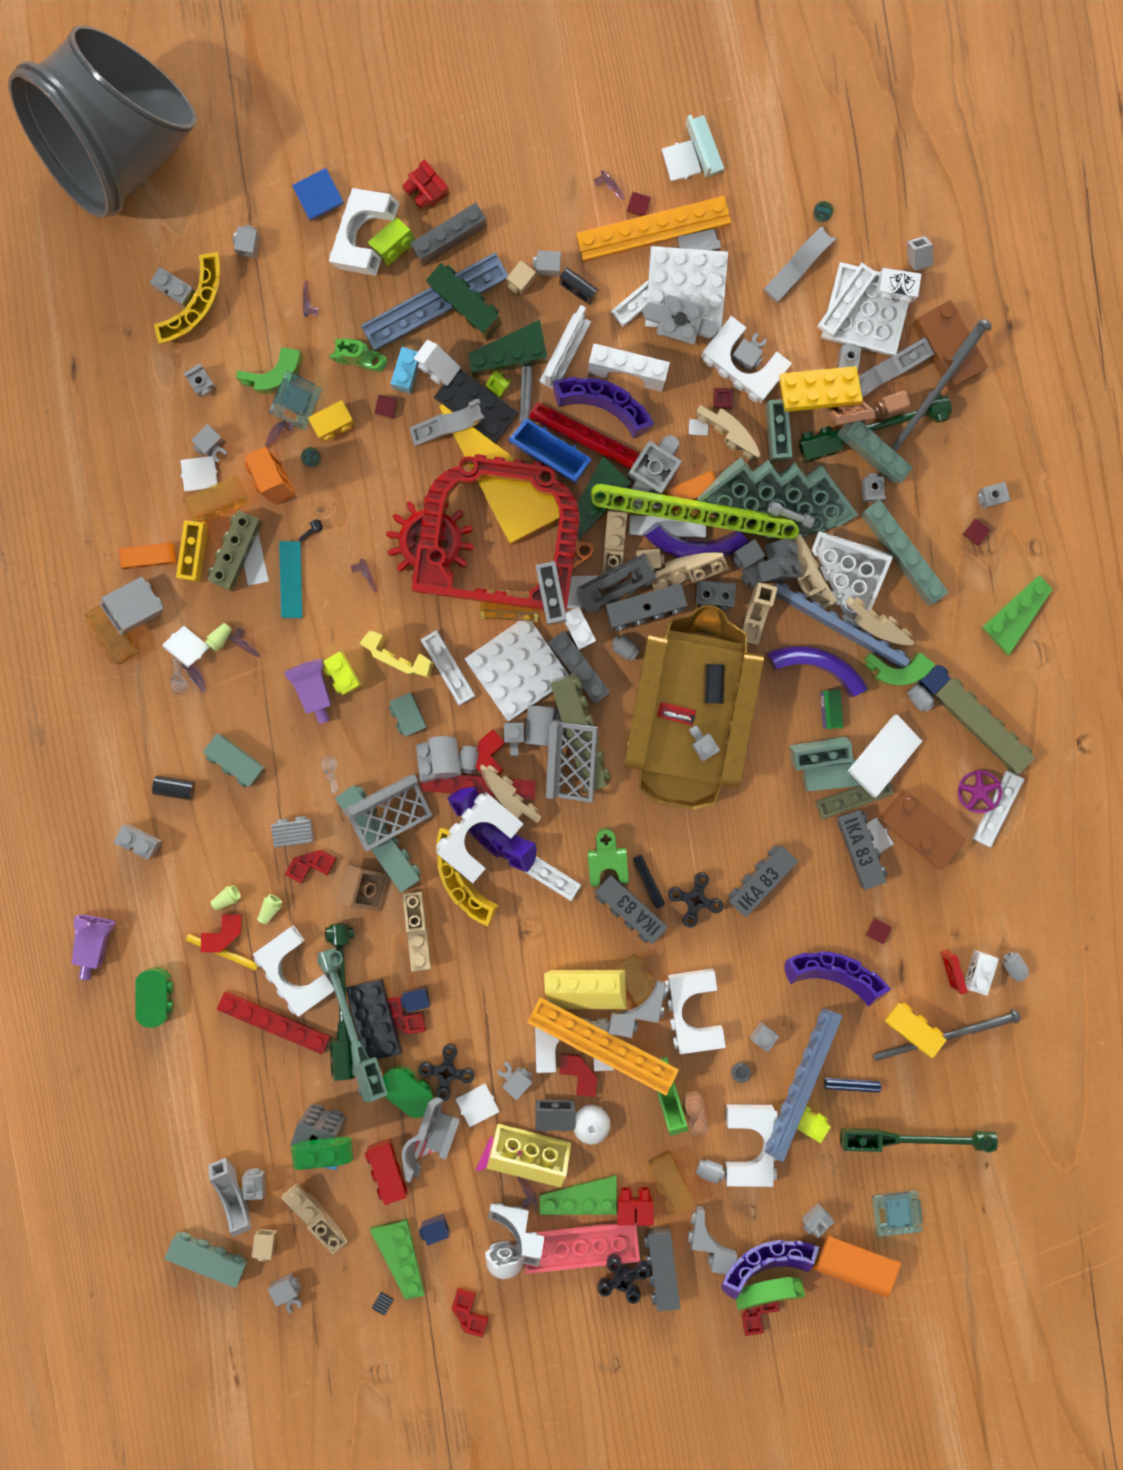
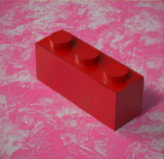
M391 1138L369 1145L367 1152H365L367 1163H371L373 1169L371 1171L372 1179L374 1182L377 1181L379 1187L377 1189L379 1200H383L384 1205L406 1199L408 1190Z

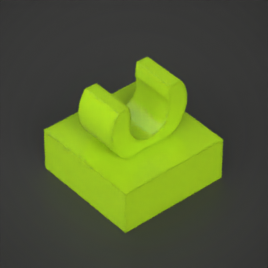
M495 371L491 374L486 386L500 398L509 387L511 379L506 380L502 377L504 372L498 373Z

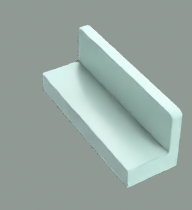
M692 115L687 116L686 127L705 177L723 172L724 166L705 116L703 115L695 119L692 118Z

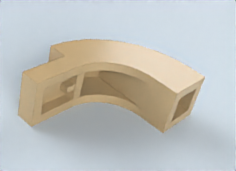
M759 582L756 584L743 621L742 630L747 633V643L759 645L764 623L769 609L773 606L778 587Z

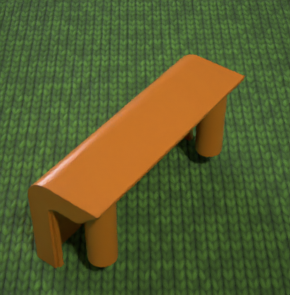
M827 1234L819 1259L815 1260L813 1269L888 1298L901 1263Z

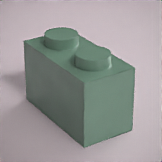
M410 692L389 701L391 706L388 708L392 717L396 716L398 720L396 727L400 735L404 734L405 737H408L427 728L413 693Z

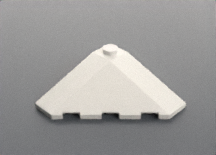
M819 531L812 548L813 554L818 556L822 565L820 569L825 580H829L833 589L831 592L837 600L836 604H840L844 613L842 615L844 621H850L856 627L863 629L854 620L858 613L845 601L849 596L855 600L858 597L866 604L864 608L869 612L874 605L891 563L892 554Z

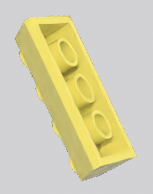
M550 970L544 973L546 997L549 1002L562 1009H626L625 970Z
M497 1124L486 1169L561 1187L567 1173L572 1142Z

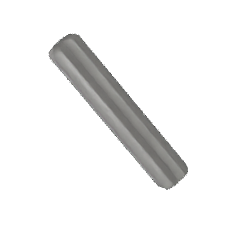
M531 366L522 367L520 423L526 418L530 420Z

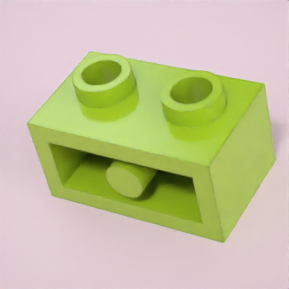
M396 217L394 221H391L368 241V244L375 253L382 257L381 260L389 266L411 247V242L415 241L411 230Z

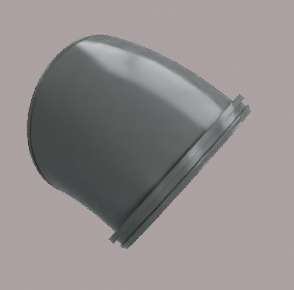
M75 26L67 38L48 57L38 64L31 61L20 63L12 71L8 80L9 94L14 110L36 153L64 191L81 208L99 218H106L120 213L124 206V198L140 187L167 161L197 122L192 105L166 74L129 45L110 34L89 26Z

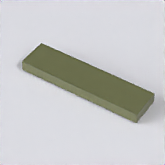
M890 781L877 797H872L863 786H856L817 800L815 804L820 818L825 819L893 795L894 792Z

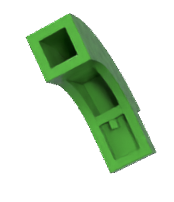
M281 347L278 363L270 372L254 374L237 370L236 378L243 386L253 387L254 385V390L258 394L278 392L283 389L286 381L292 383L298 375L303 354L299 350Z
M872 653L867 654L863 659L866 662L865 666L869 670L877 671L873 677L875 680L891 686L915 683L924 678L935 666L922 653H916L908 665L901 669L887 666Z
M801 1277L778 1278L744 1286L736 1299L738 1310L752 1309L778 1301L804 1298L805 1292Z

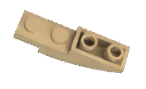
M702 405L699 406L695 413L697 420L705 425L707 423L712 425L713 429L719 434H727L724 442L727 443L726 446L733 451L739 450L743 453L742 456L750 461L753 459L756 461L759 458L760 452L756 443L738 420L722 408L718 414H715Z
M608 509L602 574L623 564L627 520L626 511ZM619 580V581H617V582H615V583H613V584H611V585H609V586H607V587H605V588H611V587H613V586H615V585L621 583V580Z
M799 533L796 538L792 539L797 544L798 558L802 566V577L798 578L797 581L805 596L823 606L822 609H825L835 604L837 600L819 572L818 562Z
M723 553L693 554L665 562L666 568L656 571V579L651 584L656 591L689 579L692 580V583L728 570L729 567Z
M849 596L845 601L858 613L854 618L855 622L869 633L896 644L913 645L915 643L910 638L912 634L905 628L902 630L898 628L897 625L899 623L892 616L888 618L884 614L879 616L872 609L868 612L864 608L866 604L858 597L855 600Z
M482 764L480 766L482 776L498 802L516 818H519L524 813L538 823L541 819V816L537 813L539 809L530 803L527 806L522 802L524 799L515 793L517 789L512 786L514 782L506 776L503 778L498 776L499 771L491 765L486 767Z
M422 892L403 894L411 972L431 970L429 937Z
M296 1183L282 1195V1200L307 1224V1229L332 1254L347 1243L346 1237L337 1224L310 1192L307 1194Z

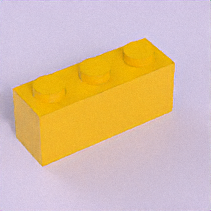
M184 520L176 578L180 580L201 583L209 528L205 523Z
M896 1003L883 1021L929 1058H933L946 1042V1039L943 1037L944 1033L936 1027L932 1029L928 1026L927 1023L929 1021L923 1016L918 1015L917 1017L912 1013L913 1009L906 1003Z

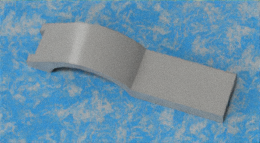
M822 226L801 246L791 260L764 288L763 291L776 303L786 295L813 262L836 240L824 232L825 228Z
M926 337L858 376L862 397L883 383L934 355Z
M480 399L469 402V406L460 411L438 415L409 427L414 446H421L447 434L460 432L478 424L484 419L479 405Z
M439 1097L428 1102L418 1135L407 1141L402 1150L405 1179L409 1183L412 1182L413 1176L419 1177L422 1167L415 1158L414 1147L417 1140L424 1141L433 1134L444 1101Z

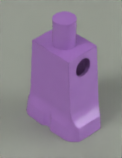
M322 658L305 662L284 672L287 679L294 685L306 714L315 712L319 724L330 720L325 707L330 706L332 703L323 675L324 665Z
M82 914L74 917L75 939L72 964L81 966L79 979L90 980L92 968L97 969L103 964L109 936L115 928L116 921Z

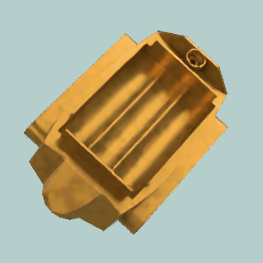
M704 605L697 608L690 615L671 619L664 637L648 634L624 767L639 769V790L655 803L695 810L715 804L722 785L740 787L764 656L747 653V633L729 622L725 613L718 607ZM696 632L712 634V635H714V636H708V635L698 634V633H696ZM705 664L725 665L724 704L704 703ZM665 702L695 710L696 714L693 725L658 717L660 703ZM694 726L699 728L703 736L710 734L720 751L705 761L699 759L691 746L696 740L691 735L689 729Z

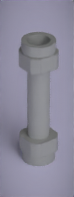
M772 501L768 507V512L772 515H782L800 522V525L803 527L811 528L814 523V517L806 513L801 515L783 508L780 503Z

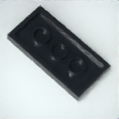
M461 369L449 385L443 384L434 396L435 400L452 412L460 411L468 407L469 402L480 399L479 405L484 419L473 426V428L495 444L518 415L516 410Z
M383 978L346 987L358 1037L368 1057L382 1059L403 1053Z

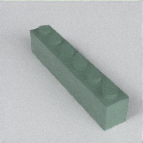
M878 500L860 514L886 551L892 554V559L927 606L934 604L949 593L881 500Z
M355 784L335 797V800L343 810L364 799L367 794L361 786L358 787ZM375 807L372 816L379 818L376 813L378 810ZM360 815L355 818L358 826L365 827L366 816ZM371 818L368 829L377 832L380 821ZM383 823L380 833L390 834L387 829L389 827L387 823ZM366 832L365 841L367 845L374 842L376 834ZM394 836L370 850L402 893L421 879L420 874L422 872L416 864L412 865L409 861L411 858L405 848L403 850L398 845L400 841L397 836Z

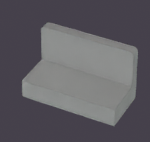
M714 229L679 236L677 239L679 248L710 251H720L721 249L720 240H717Z
M440 1112L426 1148L440 1153L439 1157L446 1160L460 1118Z

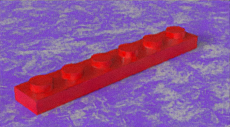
M540 402L536 403L529 415V418L630 469L640 454Z
M459 775L445 780L439 778L425 783L421 782L420 791L453 794L463 788L475 787L479 795L487 792L490 796L494 797L483 776ZM510 779L514 782L512 786L517 789L515 791L516 794L523 799L535 800L536 780Z
M227 991L223 993L217 1010L322 1055L331 1035Z

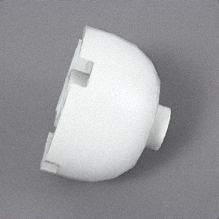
M595 1104L585 1105L575 1113L574 1133L581 1142L594 1145L602 1142L608 1136L611 1128L610 1118L601 1106Z
M498 1241L491 1244L488 1251L486 1250L487 1269L494 1277L510 1279L521 1271L523 1263H520V1251L517 1243L514 1246L509 1245L510 1241Z

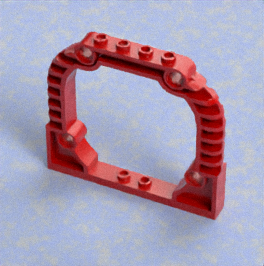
M475 454V457L466 456L462 458L459 466L452 467L438 476L430 486L425 500L411 590L415 593L544 610L539 584L530 590L529 598L507 596L506 592L495 591V594L487 593V589L476 588L475 591L453 588L454 581L449 577L444 568L448 560L447 554L440 548L445 507L449 495L459 484H476L483 477L531 483L538 493L552 496L559 508V526L553 561L556 563L565 613H567L579 528V509L571 491L556 479L554 470L540 462L525 464V461L514 459L513 462L505 461L506 459L503 457L487 459L485 455ZM468 463L474 465V469L471 472L464 470L465 465ZM543 474H550L552 478L549 482H543L541 476ZM435 553L442 554L439 562H433L432 560Z

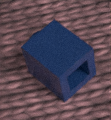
M935 665L924 678L917 682L933 695L951 678L948 676L949 672L945 667Z
M427 986L404 991L403 997H400L402 1008H406L407 1013L428 1008L431 1005Z
M444 1214L422 1222L419 1233L422 1241H426L427 1246L449 1238L450 1229Z

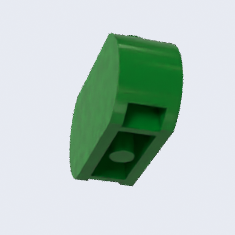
M152 967L140 973L135 979V1018L144 1027L154 1028L160 1026L170 1018L171 1013L174 1011V1002L171 1001L174 983L171 982V975L165 969Z
M393 1066L383 1075V1081L388 1093L384 1097L411 1118L423 1117L428 1102L434 1099L433 1090L430 1088L431 1085L424 1079H418L415 1076V1072L408 1067Z
M350 1137L302 1141L291 1146L292 1164L295 1170L341 1166L354 1160L352 1139Z

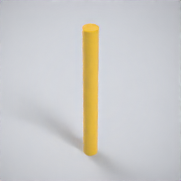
M188 934L186 941L201 947V939ZM226 949L221 953H215L257 971L258 969L255 962Z

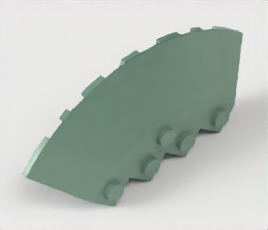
M741 457L726 468L697 498L698 501L765 513H769L768 507L772 501L780 503L783 508L801 515L806 513L815 518L811 528L803 527L800 525V522L795 521L803 538L808 537V535L817 534L819 531L824 533L825 530L843 525L858 515L822 465L805 476L795 462L779 474L769 460L752 471ZM717 512L712 513V515H714V516H716V517H717L718 514H719V513H717ZM731 516L728 521L736 520L737 516ZM750 519L747 524L755 523L756 519ZM774 522L768 523L766 527H772L774 525ZM787 526L785 528V531L791 530L793 526ZM754 534L757 536L767 537L769 539H778L776 537Z

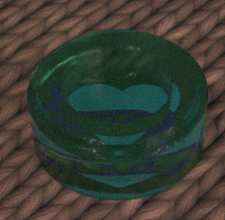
M826 201L817 203L813 210L815 220L821 223L827 222L833 214L832 205Z
M308 447L302 451L301 460L307 467L312 468L320 463L321 455L317 449Z

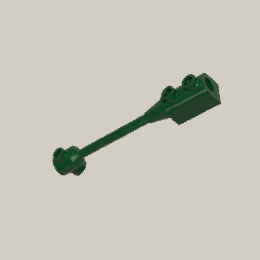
M940 393L923 416L927 415L931 420L934 419L935 423L950 419L952 406L948 396L942 397ZM918 410L866 426L873 432L910 421ZM831 426L821 428L820 433L813 435L812 431L802 434V439H799L798 443L803 462L807 463L840 453L844 449L842 444L845 443L837 436L841 429L832 430Z
M336 923L325 927L326 943L336 947V950L342 954L343 960L337 973L346 999L344 947L350 943L349 939L354 938L353 927H349L348 923ZM339 1006L337 1038L329 1039L331 1078L334 1081L355 1078L352 1074L351 1041Z
M866 1128L840 1129V1146L843 1151L882 1152V1147L900 1143L972 1145L975 1151H985L988 1153L997 1151L998 1147L997 1134L993 1131H975L972 1137L899 1135L880 1129Z

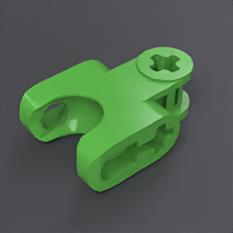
M346 338L335 339L334 353L329 356V359L337 363L354 365L374 372H382L387 358L382 354L367 349L368 346L364 343ZM375 358L379 359V362L373 366L372 361Z
M607 828L601 829L596 835L597 850L588 851L590 884L592 887L599 886L600 874L608 868L618 873L620 884H628L626 848H616V838L613 831ZM604 834H607L608 837L611 838L608 840V843H604L603 840H600V838L604 837Z

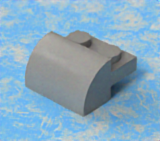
M528 705L525 744L549 745L550 723L555 719L562 720L558 708Z
M450 736L429 738L428 742L416 745L421 782L425 783L439 778L445 780L461 775L456 738Z

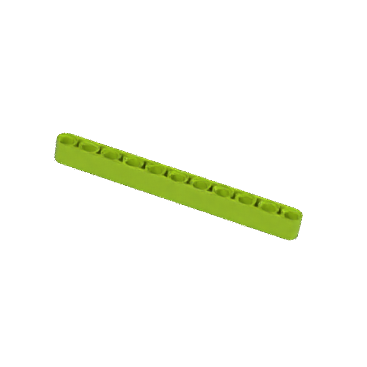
M597 484L591 490L592 502L598 507L781 539H794L799 534V528L795 520L782 515L775 516L765 512L605 484ZM599 492L605 494L603 498L595 497V495ZM617 496L624 497L620 502L614 500ZM637 499L643 500L640 505L634 504V501ZM657 502L662 503L659 508L652 507ZM674 506L681 507L679 511H672ZM694 509L700 510L696 515L690 514ZM714 512L719 513L715 518L709 517ZM731 516H737L736 520L728 521ZM750 519H756L755 523L747 524ZM774 522V525L772 527H766L768 523ZM787 526H793L791 530L785 531V528Z

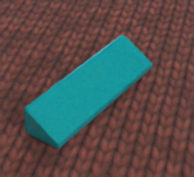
M279 541L281 618H303L301 542Z

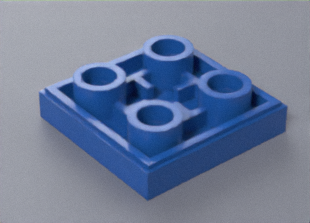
M326 168L292 185L310 222L344 205Z

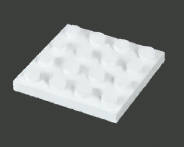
M651 246L647 303L653 301L664 305L665 298L669 294L705 305L703 317L715 320L718 324L717 332H719L722 328L728 252ZM645 319V327L658 326V323Z
M839 263L828 310L857 270V266ZM875 271L877 275L833 338L822 331L821 339L844 345L852 343L864 350L894 356L897 353L909 304L901 303L900 300L895 299L884 301L881 297H876L880 272Z
M528 615L465 658L508 722L525 711L528 705L532 706L551 693L550 683L554 679L568 675Z

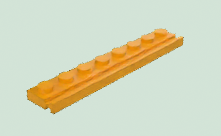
M725 196L578 232L576 237L582 260L586 262L677 239L679 236L731 225Z
M541 997L527 1022L664 1095H667L679 1069Z

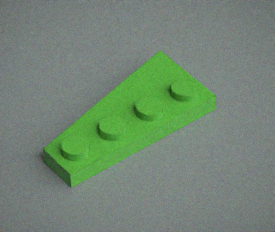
M1040 575L1037 576L985 623L982 629L1006 655H1009L1053 589Z
M616 1174L607 1178H599L591 1182L579 1183L571 1187H563L540 1193V1215H616Z
M408 1218L370 1227V1232L405 1300L424 1296V1286Z

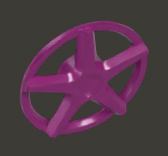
M972 771L965 775L959 783V800L971 812H989L999 804L1002 798L1001 783L993 774L987 771ZM976 774L975 786L963 784L968 777ZM982 774L991 777L996 783L984 785ZM998 789V798L993 803L988 793ZM961 790L972 794L968 805L962 798ZM979 800H982L989 807L984 810L973 809Z

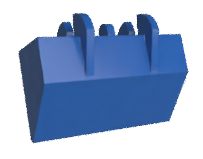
M526 418L509 438L510 444L536 461L544 463V466L552 468L554 472L576 485L584 475L591 458L578 451L575 445L570 446L549 433L546 427L541 428Z

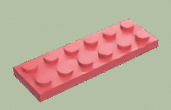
M636 1221L635 1226H617V1223L535 1232L540 1234V1236H544L539 1266L524 1265L525 1274L606 1265L608 1255L616 1253L621 1257L622 1264L639 1262L640 1255Z

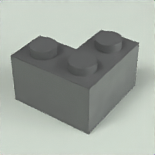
M783 539L765 545L768 560L758 563L761 582L785 583L802 577V566L799 562L798 547L795 540Z
M753 540L731 555L733 567L736 570H740L743 575L741 576L743 583L746 586L749 585L750 588L756 586L758 582L761 583L758 563L764 562L763 557H765L756 540Z

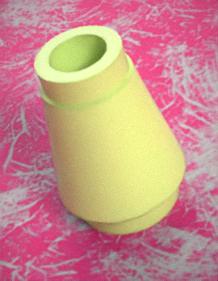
M223 623L206 637L205 643L217 652L223 648L232 629Z
M233 885L227 886L211 901V905L218 911L235 904L241 898L240 892Z
M271 894L265 897L257 920L263 924H268L280 910L281 899Z

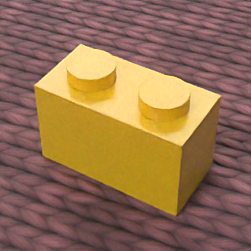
M342 400L308 417L321 442L324 440L328 442L335 438V434L341 431L345 433L355 425Z

